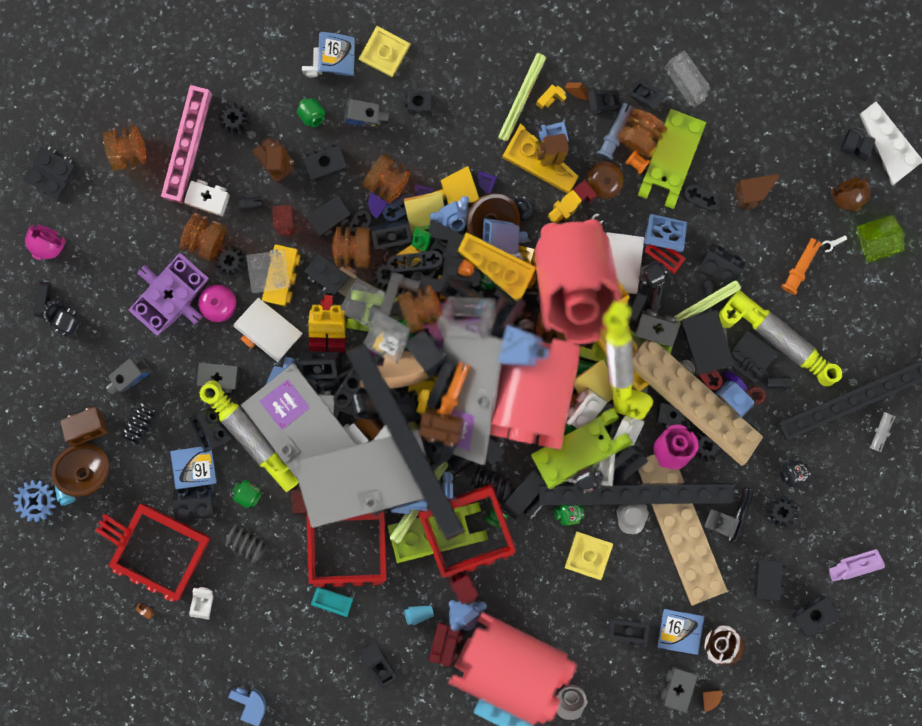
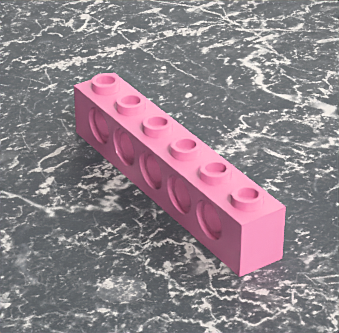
M190 85L161 197L165 200L184 203L212 96L208 89Z

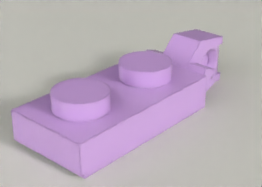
M875 549L841 560V563L837 564L836 567L829 568V575L832 581L841 580L842 578L843 580L885 568V563L878 550Z

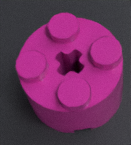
M672 425L668 427L654 442V454L662 468L681 469L698 451L699 445L695 434L686 430L685 426Z

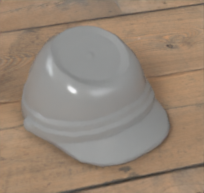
M619 504L616 510L619 527L624 533L637 534L642 531L649 514L645 504Z
M573 684L565 685L555 696L560 699L557 713L561 718L567 720L578 719L588 703L584 690Z

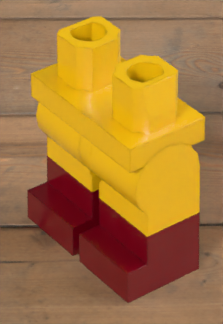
M584 180L561 200V203L557 201L554 204V210L548 214V218L552 223L558 224L562 219L566 222L581 203L587 200L590 204L597 194Z
M313 305L308 322L309 351L326 352L328 334V352L346 353L345 311H342L341 306L333 305L330 307V310H323L321 305Z

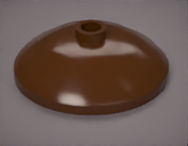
M491 193L480 197L471 206L466 219L467 233L482 241L484 219L488 216L493 220L512 222L520 226L518 207L509 197L499 193Z
M91 444L71 446L56 458L52 467V480L57 489L65 495L73 497L85 496L93 493L103 485L109 473V461L106 454L97 446Z

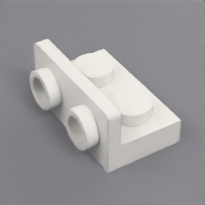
M587 388L585 392L582 391L578 395L577 403L574 407H569L566 423L568 425L572 424L577 429L597 417L607 404V401Z
M625 416L613 441L620 435L628 433L633 442L630 446H634L645 422L641 419Z

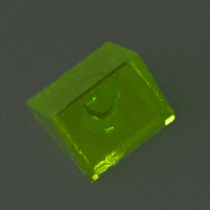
M893 215L856 226L867 263L904 251L903 230Z

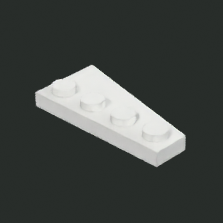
M877 102L860 114L869 136L876 139L874 147L883 162L882 165L885 171H887L892 185L922 163V158Z

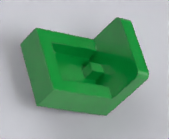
M429 226L415 227L412 246L422 251H428V246H432L434 243V239L430 238Z

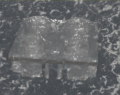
M284 249L246 255L252 294L290 288Z
M356 278L341 305V309L345 311L346 316L372 330L375 322L368 321L372 304L382 306L386 293Z

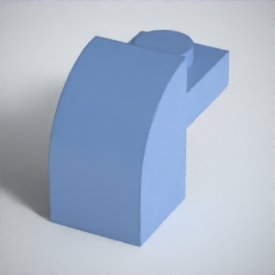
M233 688L228 698L246 705L240 720L254 726H259L266 711V701L263 694L255 688L252 690L251 695L244 688Z

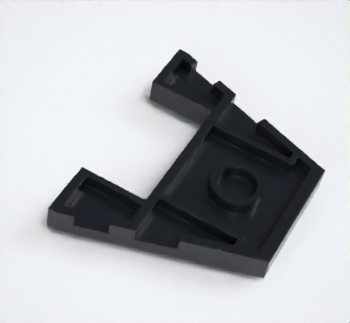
M430 220V238L447 241L442 279L421 277L419 295L441 292L447 278L473 282L472 287L479 286L481 271L474 266V272L469 276H463L458 273L464 259L467 260L458 252L464 236L434 220Z

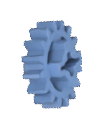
M31 480V485L25 482V488H18L20 494L14 495V497L18 498V501L13 502V504L19 506L15 511L22 512L21 518L28 516L27 521H32L34 518L35 522H39L40 517L45 520L47 519L46 514H53L50 509L56 508V505L52 503L57 498L52 497L55 491L48 490L49 484L43 486V481H39L37 484L36 480ZM32 488L39 489V491H37L36 493H33L29 490ZM37 497L38 504L33 505L34 500L32 498ZM35 509H38L39 511H42V512L39 513V514H33V513H31V512L34 511Z

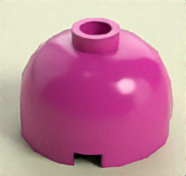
M31 225L25 237V244L28 251L32 253V257L37 260H43L58 256L66 243L65 238L62 236V239L56 236L58 232L48 227L38 225L37 228H33L34 225Z
M214 284L206 287L201 292L198 307L200 313L206 319L212 322L227 321L233 316L237 308L235 294L230 288Z

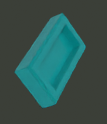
M317 587L311 605L348 617L354 598Z

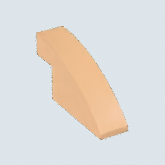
M396 350L395 356L387 352L383 367L378 366L389 388L409 386L430 378L412 353L408 351Z

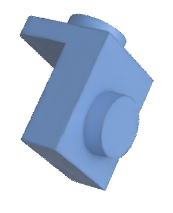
M564 122L541 126L542 131H539L541 143L544 136L553 135L555 137L557 134H565L567 142L569 141Z

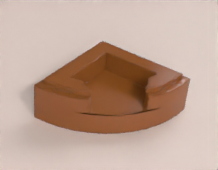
M567 83L564 87L573 96L582 100H589L588 90L583 83Z
M141 602L135 608L138 613L147 619L152 618L156 612Z
M722 690L702 691L704 712L714 709L719 704L722 698Z

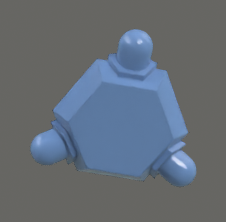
M463 196L460 201H454L442 207L440 212L431 213L430 219L464 235L466 233V219L470 210L468 208L469 198Z
M451 600L449 602L451 630L458 631L463 628V630L468 631L473 629L477 625L479 615L487 608V604L485 602H473L466 605V603L461 604L460 601Z

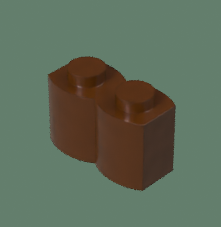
M270 143V146L266 147L265 171H267V174L286 175L288 151L280 143Z

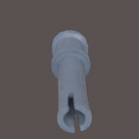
M622 104L609 135L604 136L602 148L597 151V155L605 160L612 161L614 150L620 145L619 138L634 109L632 106H629L627 112H625L628 104Z

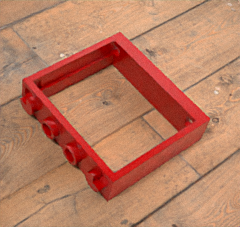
M492 484L450 498L449 501L453 509L490 496L508 544L504 547L447 566L429 517H432L433 514L429 508L428 511L419 510V517L442 578H454L459 575V572L464 570L471 572L477 569L478 565L484 564V566L493 564L495 559L501 557L502 559H507L516 552L515 544Z
M141 503L128 526L130 532L123 546H118L109 567L113 568L112 572L122 576L125 574L129 576V580L139 585L141 582L147 586V590L153 593L158 591L164 594L163 597L169 601H178L181 599L211 537ZM142 514L200 542L176 592L118 563Z
M382 511L376 517L371 512L340 520L379 519L381 574L316 576L315 527H311L307 514L309 584H313L314 587H325V583H333L334 587L344 586V583H352V586H363L364 582H371V585H383V581H387L385 511Z

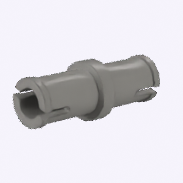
M883 413L879 427L875 429L876 434L870 446L871 449L882 452L886 438L891 434L889 431L895 416Z

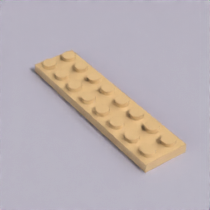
M645 339L633 355V370L741 466L746 464L763 436L743 418H739L725 402L657 342Z
M655 454L646 457L648 463L638 470L642 483H684L680 470L662 468L658 464ZM651 504L690 604L695 605L728 592L693 504Z

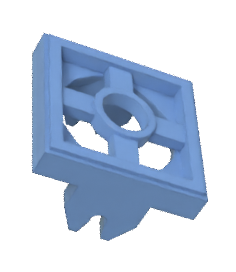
M650 214L644 244L683 252L687 222ZM662 229H669L672 233H665ZM652 231L659 232L663 238L655 237ZM677 236L679 239L672 241L669 240V237Z

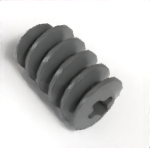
M235 524L226 538L225 546L229 547L233 544L232 551H236L239 548L238 555L241 556L246 552L245 559L248 560L252 557L251 563H256L265 552L268 544L263 548L262 540L255 543L256 536L249 539L250 532L242 535L243 528L236 531L237 524Z

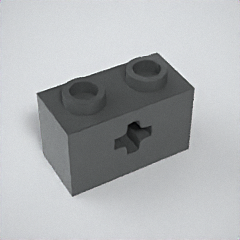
M647 309V312L642 310L635 335L673 347L680 324L679 321H676V317L670 315L663 317L654 310ZM660 323L662 328L655 330V326Z
M199 363L197 386L203 387L208 381H216L213 380L214 376H217L219 373V376L223 377L222 380L218 381L223 392L232 393V389L237 390L240 367ZM207 388L206 390L213 391V388Z
M673 666L672 671L669 670L666 677L668 682L667 688L663 689L660 700H663L662 704L687 713L698 675ZM680 684L682 691L678 690V692L676 693L674 687H678V685Z

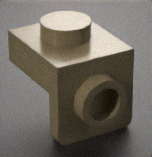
M341 266L340 270L349 278L338 292L347 297L359 278L356 276L357 272L349 266L345 269Z

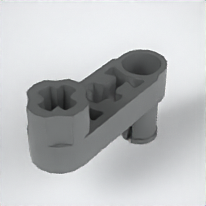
M393 272L382 306L372 304L368 321L387 326L398 290L402 288L418 293L421 281L409 279L402 274Z

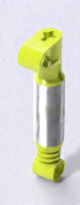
M742 291L735 292L718 313L723 328L732 327L741 317L752 324L756 332L775 345L777 349L782 351L795 364L797 363L801 368H809L810 372L813 371L812 374H817L816 377L821 385L828 387L841 379L842 370L838 365L831 364L830 362L826 363V359L822 360L823 357L819 356L817 349L812 344L807 342L806 339L804 340L792 328L790 329L787 324L783 323L782 320L769 310L761 308ZM732 310L736 311L730 318L727 317L728 313ZM827 371L832 374L833 379L828 377Z
M615 302L604 317V323L608 326L606 349L608 377L613 393V407L619 414L635 419H643L653 405V400L648 394L632 389L634 382L632 338L628 331V317L631 312L626 304Z
M217 381L206 382L200 390V397L209 405L212 404V408H216V413L219 411V420L226 429L233 434L235 439L238 440L240 445L245 448L258 465L264 467L285 492L295 487L299 483L298 479L273 449L265 436L262 435L259 428L251 421L252 419L246 415L238 404L230 403V398L226 399L228 396L223 395L222 387ZM213 388L215 395L210 396L206 389Z

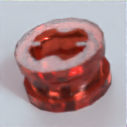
M759 387L751 388L747 393L751 399L753 397L751 395L752 392L756 393L759 391L761 393L759 395L761 396L760 400H753L756 405L761 404L766 396L764 390Z

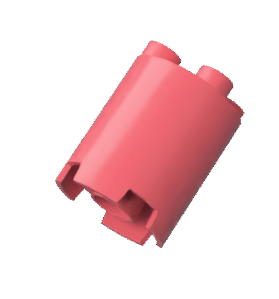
M597 220L570 222L561 225L549 223L541 229V238L535 248V262L544 324L547 330L552 327L558 332L564 333L568 343L584 344L598 341L601 339V330L608 327L604 323L605 315L615 302H622L610 239L603 231L602 224Z
M553 339L552 344L541 342L540 346L548 348L549 354L546 360L537 358L535 366L506 365L501 363L490 435L507 438L510 428L509 439L536 444L538 434H540L538 445L561 449L579 364L580 347L572 343Z
M482 612L478 622L486 626V629L481 630L477 628L473 638H467L455 664L456 668L464 672L463 677L460 678L454 675L448 683L532 725H535L537 721L542 724L546 720L551 721L560 704V699L552 695L556 688L560 689L563 684L567 685L577 664L567 659V653Z

